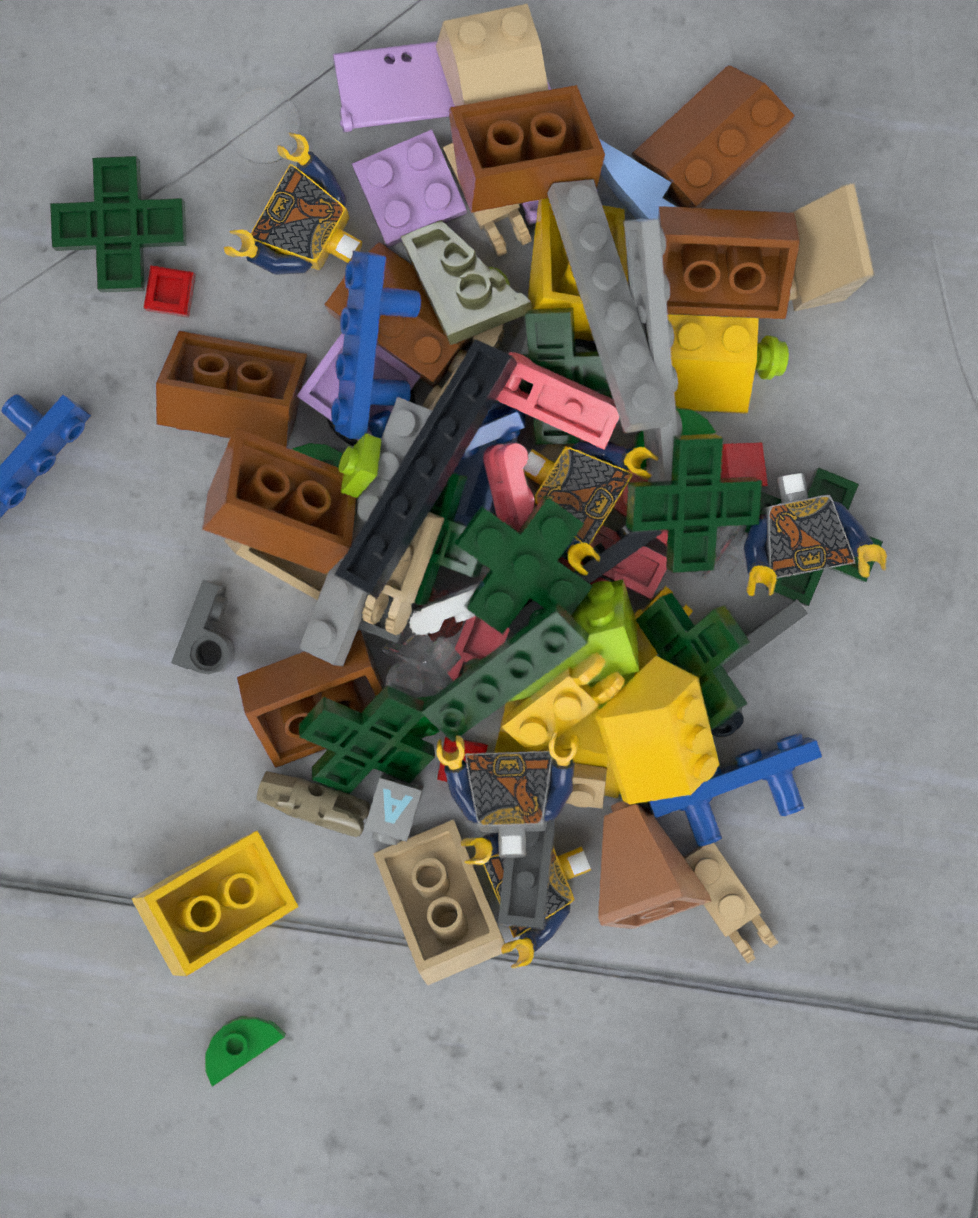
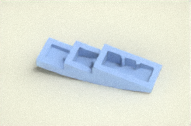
M599 139L605 152L601 175L612 192L636 219H657L659 206L677 207L664 199L670 188V181Z

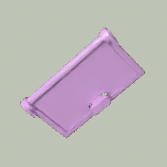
M437 41L333 54L341 102L340 125L343 132H351L352 129L449 117V107H454V103L436 50Z

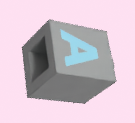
M382 774L377 784L364 829L373 832V839L386 844L397 845L398 840L407 842L424 786L408 783Z

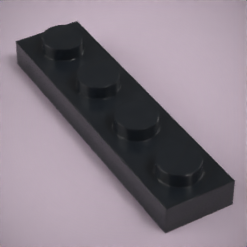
M625 525L616 532L620 540L605 549L603 544L599 543L593 547L600 556V561H597L593 556H586L581 560L584 564L582 567L588 572L587 575H580L577 571H574V573L590 584L662 534V531L633 532ZM529 598L508 628L513 635L517 634L529 625L530 615L534 611L545 608Z

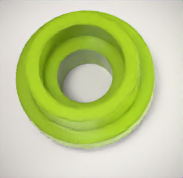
M766 335L760 343H757L755 370H757L759 377L765 380H771L774 376H782L786 371L789 359L787 343L785 341H778L776 336Z

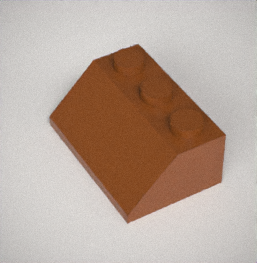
M728 65L632 153V156L640 164L671 182L667 194L679 207L702 208L788 129L795 115L764 82Z
M577 85L449 107L458 179L471 213L549 198L547 193L552 183L593 179L597 189L605 152Z
M659 206L657 219H659V226L663 230L666 239V250L662 255L663 272L668 278L670 285V297L666 301L667 314L786 319L800 244L795 214L793 212Z
M378 242L368 252L386 257L383 288L418 291L421 305L419 314L415 318L380 315L377 345L420 375L421 380L434 388L448 372V368L461 349L466 347L472 337L453 345L449 344L413 266ZM345 276L324 304L328 313L338 321H340L341 313L348 303L349 289L345 285Z
M179 331L156 381V425L217 435L223 438H230L232 432L238 428L287 447L296 422L300 401L297 395L303 385L307 354Z
M236 428L232 432L208 490L202 530L327 574L347 554L352 545L356 498L341 492L343 473L339 472V468Z
M361 630L356 632L343 666L333 665L304 651L237 677L244 713L275 768L326 749L299 737V723L323 697L362 713L385 688L373 655Z

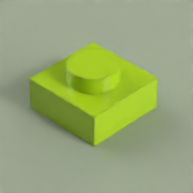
M365 433L353 448L348 447L344 451L339 464V472L343 473L342 493L358 498L378 475L381 439Z

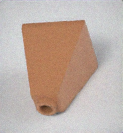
M624 801L611 806L612 813L605 815L603 821L598 910L601 926L635 929L712 902L707 889L647 807L637 805V803L628 804Z

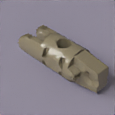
M269 771L265 772L260 782L256 798L258 801L284 812L285 815L352 837L361 836L365 827L364 818L367 819L371 808L369 802L300 777L296 778Z

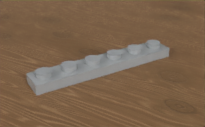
M594 180L552 183L547 194L623 431L627 433L666 427L672 420V416Z
M659 219L624 221L630 292L672 416V420L666 427L643 430L645 448L658 456V461L653 458H646L647 472L652 475L648 482L671 481L673 436L681 435L682 423L680 415L675 408L674 392L678 388V377L671 363L670 347L674 343V331L667 317L666 301L670 297V285L668 278L663 272L662 255L666 250V239L663 230L659 226Z
M397 397L381 438L378 475L356 501L352 544L432 410ZM344 557L329 571L299 646V649L337 666L344 665L361 622L363 608L368 594L334 575Z

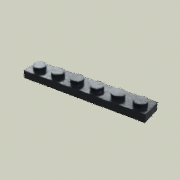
M474 340L334 575L339 579L378 599L518 363L512 355L479 340Z

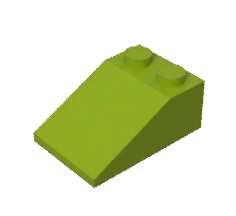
M623 579L613 582L599 581L591 585L593 587L571 615L589 634L588 644L508 702L531 697L567 668L573 669L595 653H599L606 663L600 673L588 683L601 681L615 671L621 676L639 672L637 622L635 621L636 618Z

